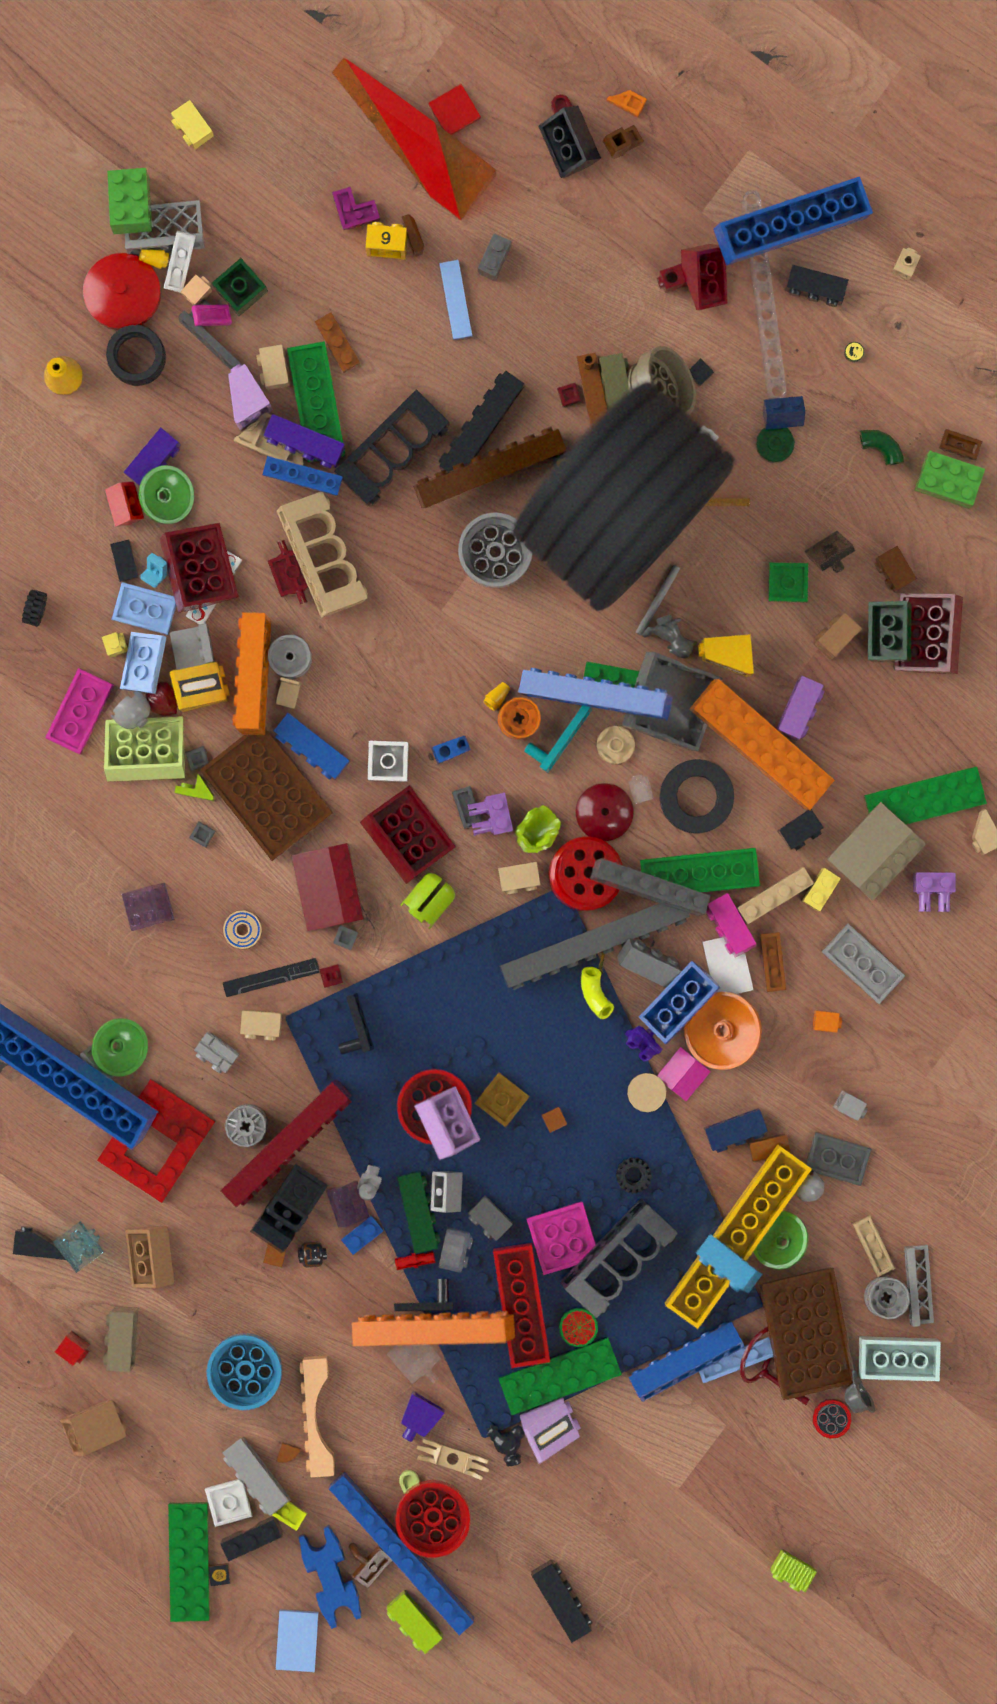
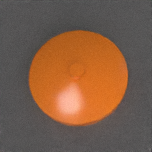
M716 992L684 1026V1035L690 1052L699 1062L713 1069L726 1070L743 1065L755 1054L761 1041L762 1027L756 1009L747 999L732 992Z

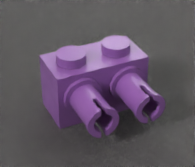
M505 793L487 796L484 802L467 805L468 810L477 809L469 811L470 817L483 813L489 814L490 817L488 821L472 823V829L481 828L473 830L474 836L487 832L498 835L513 831Z
M913 873V892L919 894L918 912H931V894L933 892L938 894V912H950V894L955 892V873Z

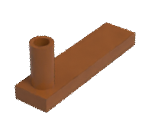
M596 352L577 356L590 427L607 411Z

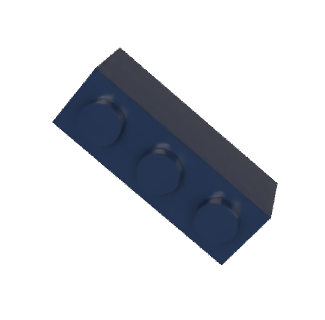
M759 1108L704 1127L711 1150H716L717 1153L727 1150V1146L735 1144V1146L746 1143L748 1138L753 1137L755 1140L764 1137V1133L768 1132Z

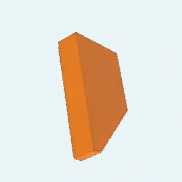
M629 90L618 95L609 96L607 102L638 118L647 99Z

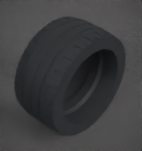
M129 325L113 334L107 345L106 358L109 368L120 381L133 386H143L159 377L165 366L166 352L162 341L151 329L140 325ZM133 337H141L148 340L155 350L153 364L147 371L140 374H131L124 371L120 367L117 357L120 346L126 340Z

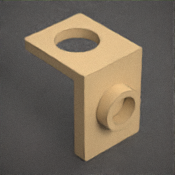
M281 677L276 704L295 709L301 683Z

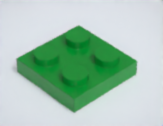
M770 562L768 602L807 603L808 563Z

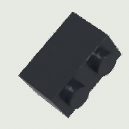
M811 809L799 815L777 830V832L790 850L795 848L797 851L806 845L805 840L810 837L813 840L821 835L820 830L824 827Z

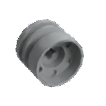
M244 1104L229 1113L225 1123V1130L228 1138L234 1144L249 1147L257 1144L265 1136L269 1122L266 1113L260 1107L254 1104ZM243 1121L251 1124L249 1131L242 1129Z
M886 1276L877 1277L872 1280L864 1292V1301L868 1310L874 1315L885 1319H896L903 1315L910 1301L906 1286L899 1280ZM883 1293L889 1295L887 1302L881 1300V1297L884 1296Z

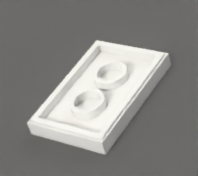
M723 937L702 942L709 974L720 986L717 992L738 994L753 990L745 953L736 958L733 954L730 955L725 948L726 941Z

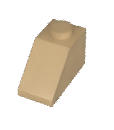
M986 809L979 812L972 836L974 841L972 846L981 855L997 848V828Z

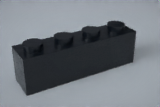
M549 1560L531 1571V1576L569 1640L573 1643L592 1631L591 1624L593 1622L587 1613L584 1614L581 1607L583 1605L577 1596L574 1598L570 1592L573 1589L568 1580L564 1581L560 1574L563 1572L558 1563L554 1564L552 1560Z

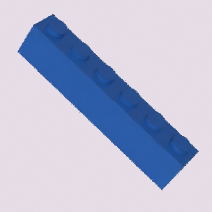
M725 1322L719 1325L717 1330L701 1335L697 1341L687 1342L684 1344V1348L669 1352L661 1360L652 1361L647 1368L634 1371L629 1379L640 1400L644 1402L744 1348L745 1346L733 1323Z

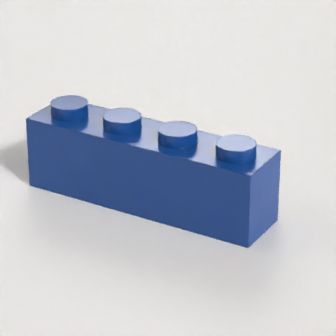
M289 713L286 714L274 730L277 733L275 737L283 744L287 741L292 745L291 750L300 756L302 753L308 757L306 762L314 768L317 765L322 768L323 771L321 773L329 780L332 777L337 779L350 762Z

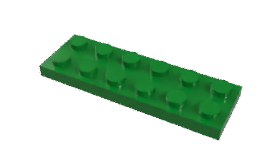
M325 341L287 348L301 426L343 443ZM344 449L343 454H342L341 457H345V456H346V454H345V449Z
M977 766L864 795L868 814L881 802L905 825L987 804Z
M756 848L640 860L641 872L698 892L760 886Z
M607 1337L550 1358L548 1363L531 1365L501 1376L498 1379L512 1415L621 1376L622 1374Z
M208 1502L169 1503L170 1622L209 1621Z

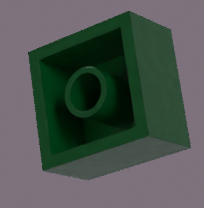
M242 258L238 259L212 282L214 289L238 316H241L268 292L265 284Z

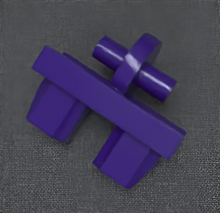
M639 1025L633 1030L629 1029L626 1031L625 1035L628 1037L626 1044L631 1049L639 1048L641 1050L639 1058L642 1061H648L654 1055L661 1053L662 1048L655 1042L656 1040L653 1038L654 1032L650 1028L645 1030Z

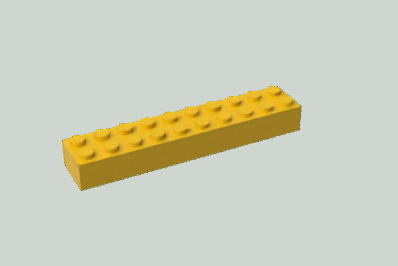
M777 1144L713 1236L734 1251L739 1257L747 1261L812 1169ZM699 1255L665 1301V1305L697 1329L731 1282L726 1277L722 1279L713 1272L715 1268L710 1264L707 1267L698 1260L700 1258Z

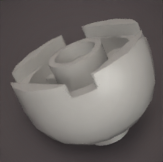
M140 691L134 692L136 696L132 698L129 696L125 697L113 710L115 715H111V717L122 728H142L148 722L150 705Z

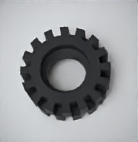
M33 589L29 591L23 609L22 623L36 627L40 625L47 604V593Z
M630 1157L619 1164L616 1170V1179L620 1187L626 1192L632 1194L640 1193L650 1185L652 1174L644 1160ZM631 1168H637L641 1171V1179L636 1183H631L626 1178V1173Z

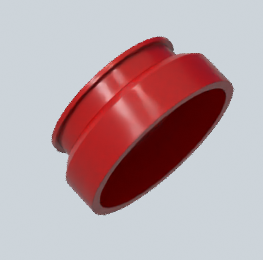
M586 836L572 839L563 844L551 859L548 873L551 889L564 905L579 911L599 909L609 904L620 891L617 888L590 880V878L584 875L585 868H590L593 871L596 861L594 859L595 851H600L603 859L623 866L616 850L599 838ZM579 850L583 853L582 861L575 859V851ZM566 867H570L574 871L571 878L564 874ZM576 884L583 887L581 895H577L574 892ZM595 885L602 887L601 895H596L593 892Z
M429 1069L415 1074L405 1083L398 1097L397 1112L401 1125L411 1137L422 1143L432 1144L422 1120H415L412 1116L413 1111L416 1110L415 1105L455 1086L469 1117H471V1096L460 1078L445 1070ZM432 1081H438L441 1084L439 1091L431 1090L430 1083ZM416 1090H420L424 1094V1098L420 1101L413 1098V1092Z
M426 1480L415 1484L402 1496L396 1512V1528L400 1539L412 1552L428 1558L443 1557L459 1548L466 1539L470 1527V1509L465 1497L456 1487L440 1480ZM428 1492H433L436 1498L428 1500L425 1495ZM446 1499H451L454 1505L448 1508L444 1506L443 1502ZM413 1504H418L421 1507V1510L419 1512H413L411 1511L410 1506ZM431 1511H435L439 1514V1517L433 1520L428 1517V1514ZM452 1518L457 1521V1524L454 1527H450L446 1524V1521ZM419 1523L423 1525L424 1529L417 1532L413 1529V1525ZM439 1531L442 1536L439 1539H434L431 1533Z

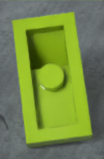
M200 774L197 776L195 789H192L193 785L181 783V786L176 785L174 793L215 801V796Z

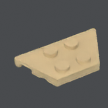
M266 412L255 423L248 426L243 433L234 438V442L263 455L303 466V454L299 452L292 454L284 450L285 447L278 444L276 447L266 442L267 439L263 435L272 416Z

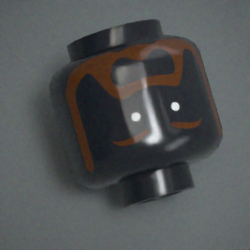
M304 1242L301 1248H298L299 1263H302L305 1268L321 1267L323 1260L327 1259L326 1248H322L320 1242Z

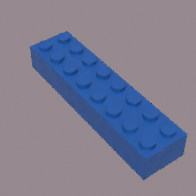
M859 176L721 222L713 230L727 266L864 220L873 214Z

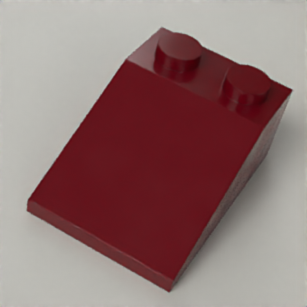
M706 244L682 249V271L696 310L728 304L726 263L719 245Z

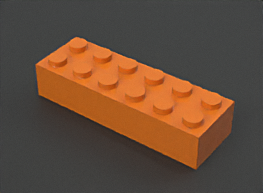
M242 612V618H239L238 621L241 637L237 639V648L240 649V656L236 658V668H239V673L235 677V687H238L237 695H234L236 714H233V726L242 735H265L269 675L268 651L270 648L272 623L266 613Z

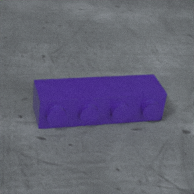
M272 414L263 435L267 439L266 442L276 447L278 444L285 447L284 450L292 454L299 452L303 454V458L312 462L314 459L321 462L320 465L329 469L331 467L337 468L345 449V444L274 414Z

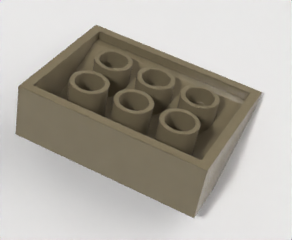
M880 802L827 859L873 901L921 851L926 843Z

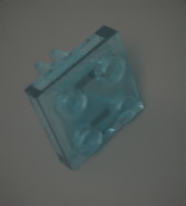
M81 1221L53 1241L76 1273L104 1252L97 1243L100 1236H94L95 1229L88 1231Z

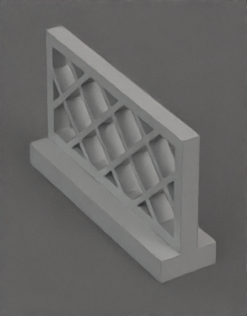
M200 200L151 205V211H156L159 214L152 222V229L155 227L161 232L157 238H151L147 235L149 232H141L142 235L137 240H130L131 233L125 234L127 254L138 256L141 249L172 252L175 236L169 235L167 231L174 225L181 232L190 234L186 230L193 223L198 227L199 232L192 234L196 235L193 250L205 249ZM188 207H196L197 212L192 218L184 213ZM169 209H175L179 212L173 220L165 215ZM181 215L189 220L183 228L176 223ZM162 217L170 222L164 230L156 225Z

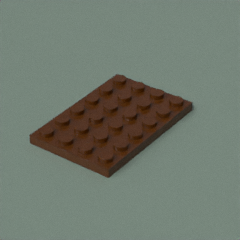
M266 728L265 735H243L200 769V772L271 861H274L333 814Z
M829 1267L759 1284L782 1400H789L853 1384L852 1371L854 1368L834 1268Z

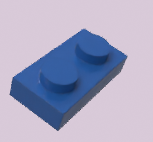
M371 1215L343 1237L341 1241L354 1255L384 1230Z

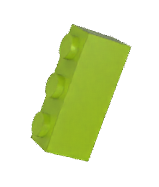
M406 1590L401 1592L387 1605L388 1617L393 1622H398L401 1632L406 1637L408 1635L411 1637L413 1646L419 1652L422 1650L426 1654L443 1639V1633Z

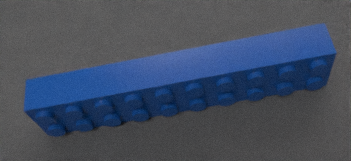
M0 1003V1059L130 1149L135 1148L143 1141L158 1113L157 1110Z

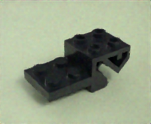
M295 1164L250 1232L283 1253L292 1242L296 1232L300 1231L308 1219L309 1214L328 1185Z

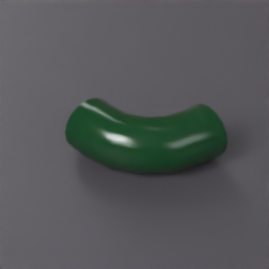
M880 430L859 431L862 450H878L883 455L885 466L904 463V456L899 444L889 434Z

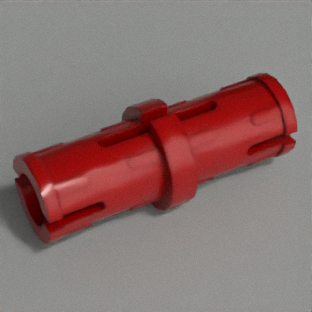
M433 1251L421 1254L412 1253L410 1256L395 1258L397 1271L412 1267L416 1269L422 1265L436 1263Z

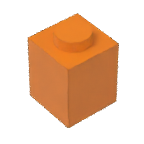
M814 1010L812 1029L838 1033V1029L842 1027V1017H839L840 1013Z

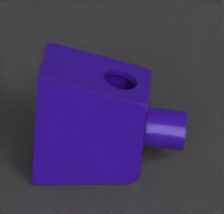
M413 1391L401 1420V1424L407 1427L402 1437L410 1442L413 1441L417 1433L425 1437L444 1415L445 1409Z

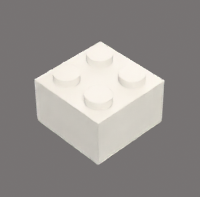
M369 741L368 781L407 782L409 743Z

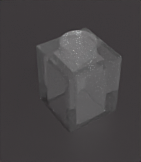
M640 774L631 777L632 781H629L628 784L634 805L653 800L648 776L643 777Z

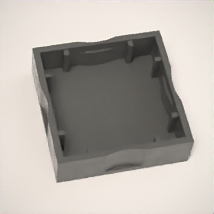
M646 652L634 688L640 685L648 687L650 691H655L656 688L666 690L667 694L673 697L668 720L626 713L622 726L687 750L699 751L707 724L689 708L713 679H720L722 681L723 678L701 669L687 667L677 660L656 652Z

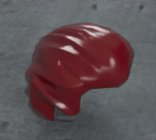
M167 682L157 683L155 694L146 693L145 698L149 702L150 710L153 713L162 716L177 713L178 704L174 688Z

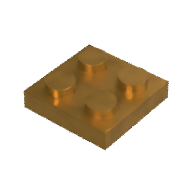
M498 1072L475 1104L506 1127L530 1096Z

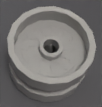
M284 635L278 637L271 644L268 651V661L271 668L279 676L286 679H296L302 677L309 670L312 664V653L302 638L295 635ZM289 653L293 655L292 660H287L286 658L289 656Z

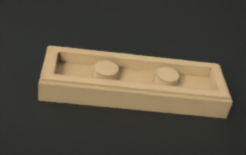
M869 1215L852 1223L877 1277L894 1270L895 1267L871 1216Z

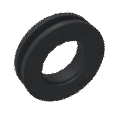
M693 759L678 764L666 775L660 789V805L665 817L676 828L688 833H705L719 827L728 818L734 804V788L729 776L721 767L707 760ZM698 776L706 778L712 783L716 790L717 799L715 806L709 813L696 817L688 815L681 809L678 804L677 793L683 781L690 777Z

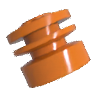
M523 697L514 698L504 703L497 716L498 726L502 733L513 739H523L534 734L541 721L537 705L530 699ZM516 714L523 717L520 721L521 724H518L517 721L514 722L513 718L516 717Z

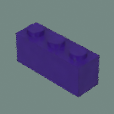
M160 427L125 469V475L140 486L142 479L150 470L158 466L168 465L166 462L169 458H174L180 451L179 442Z

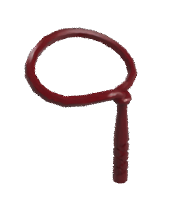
M765 1327L750 1341L744 1351L740 1365V1374L742 1380L746 1383H754L762 1377L769 1379L779 1387L778 1379L770 1375L769 1370H767L771 1358L764 1361L762 1371L753 1378L748 1379L745 1375V1363L751 1348L763 1334L769 1332L768 1327ZM805 1396L795 1398L804 1405H807L810 1400Z

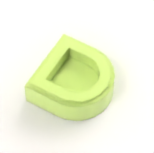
M412 1470L402 1472L399 1478V1484L404 1494L409 1488L421 1482L417 1473Z

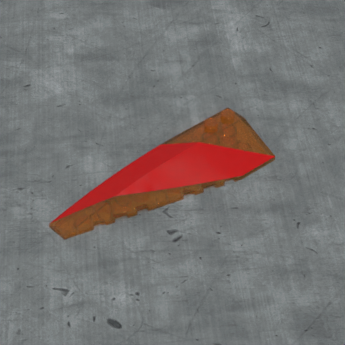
M343 57L332 74L365 113L366 117L376 127L395 154L399 156L407 169L414 175L429 197L461 221L495 178L496 169L411 104Z

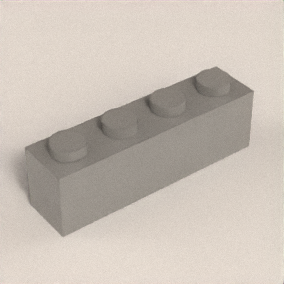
M244 1437L240 1438L223 1452L225 1463L235 1469L237 1472L235 1474L241 1483L245 1482L248 1486V1493L252 1498H257L260 1502L259 1507L265 1514L273 1515L292 1500Z

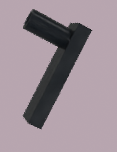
M358 994L349 995L346 999L359 1038L340 1043L338 1046L342 1055L360 1049L363 1050V1053L374 1049Z
M437 1279V1302L394 1303V1311H453V1302H449V1279Z

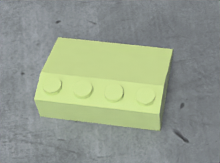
M183 716L147 718L148 722L142 728L136 727L134 729L122 728L114 719L106 720L104 771L107 782L185 778Z

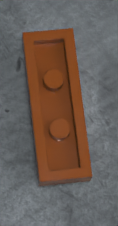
M332 312L314 321L343 373L360 364Z
M780 932L760 934L766 992L787 990Z

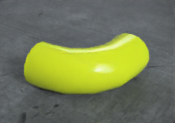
M585 967L581 974V987L584 998L589 1008L597 1017L602 1020L606 1019L613 1012L614 1005L605 997L601 989V972L595 967Z

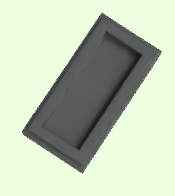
M468 786L453 791L452 794L464 829L471 827L472 823L482 822L480 814L472 817L469 815V811L477 810L476 808L468 810V804L476 803L471 787Z

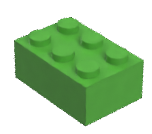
M135 168L107 171L110 227L113 234L152 232L150 180L147 169Z
M929 451L926 454L914 491L970 509L974 504L985 469Z

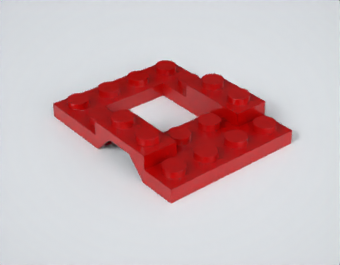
M150 1079L138 1098L158 1111L151 1127L177 1143L157 1175L125 1155L129 1147L114 1137L111 1138L97 1161L163 1203L216 1121L156 1081Z

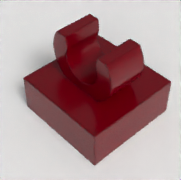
M339 964L319 969L324 988L343 983Z

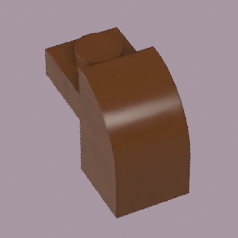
M635 125L625 130L621 127L607 134L603 139V143L613 159L624 156L626 152L644 142Z

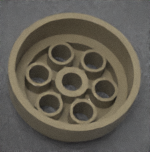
M659 346L642 354L638 363L634 364L629 371V390L638 384L649 381L659 389L658 392L662 391L680 407L679 413L684 411L689 415L695 407L696 389L691 372L684 360L673 349L666 346Z

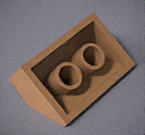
M150 1226L125 1230L132 1288H159L174 1284L168 1226Z

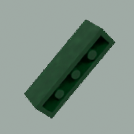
M421 1170L398 1175L397 1178L415 1254L438 1249V1243H441L439 1232H435L433 1224H437L434 1212L430 1213L429 1209L431 1196L430 1193L426 1194L424 1187L428 1186L426 1175H422Z

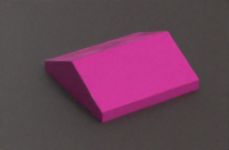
M680 1047L658 1073L657 1077L683 1100L687 1101L711 1071Z

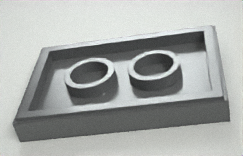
M815 1132L806 1165L812 1169L811 1172L861 1186L872 1149Z

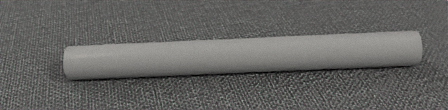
M673 565L636 630L637 634L642 636L678 574L679 567Z

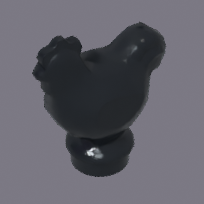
M491 1425L487 1428V1436H490L495 1449L499 1453L506 1455L504 1457L506 1466L511 1467L520 1464L521 1455L516 1452L521 1445V1439L525 1435L523 1427L517 1425L511 1431L503 1433L498 1430L497 1425Z

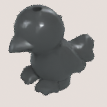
M671 615L656 619L658 626L647 627L643 632L642 636L644 638L657 635L661 639L671 642V645L667 648L670 649V653L679 658L689 657L697 641L688 640L681 635L677 625L681 618L673 620Z

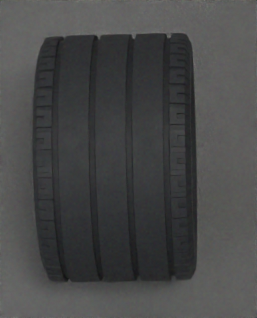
M649 381L638 384L625 393L578 440L525 504L512 530L513 536L520 543L524 542V546L541 562L546 561L545 565L563 582L568 580L567 586L584 601L589 599L588 605L597 612L610 607L660 557L731 473L735 458L727 450L722 452L723 446L706 431L700 432L702 427L684 411L679 413L680 407L662 391L658 392L659 389Z

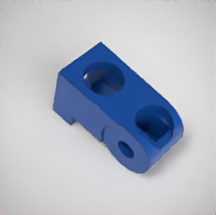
M466 736L455 738L431 748L437 764H441L471 750Z

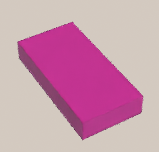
M194 305L191 307L195 326H228L232 324L229 305Z

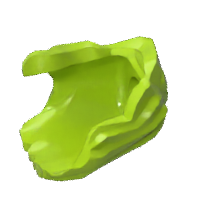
M544 805L530 810L515 830L517 842L523 852L538 853L551 847L561 826L559 818L556 817L549 807Z

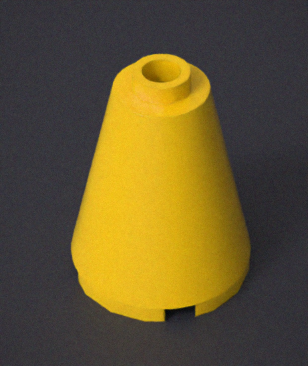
M59 356L48 362L44 371V380L48 388L54 393L61 395L71 394L82 383V369L73 358Z

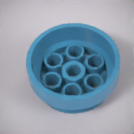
M250 1333L235 1334L223 1340L211 1354L207 1365V1381L212 1393L221 1403L237 1410H251L264 1405L273 1397L282 1378V1363L275 1347L263 1337ZM233 1348H242L243 1354L236 1356L233 1353ZM256 1348L260 1349L262 1351V1357H254L252 1354V1350ZM229 1363L232 1370L229 1372L224 1371L222 1364ZM244 1364L249 1365L251 1372L248 1374L243 1373L241 1366ZM266 1366L270 1369L271 1373L265 1376L260 1372V1368ZM230 1381H237L240 1388L232 1389L229 1384ZM252 1382L257 1383L259 1390H250L249 1384Z

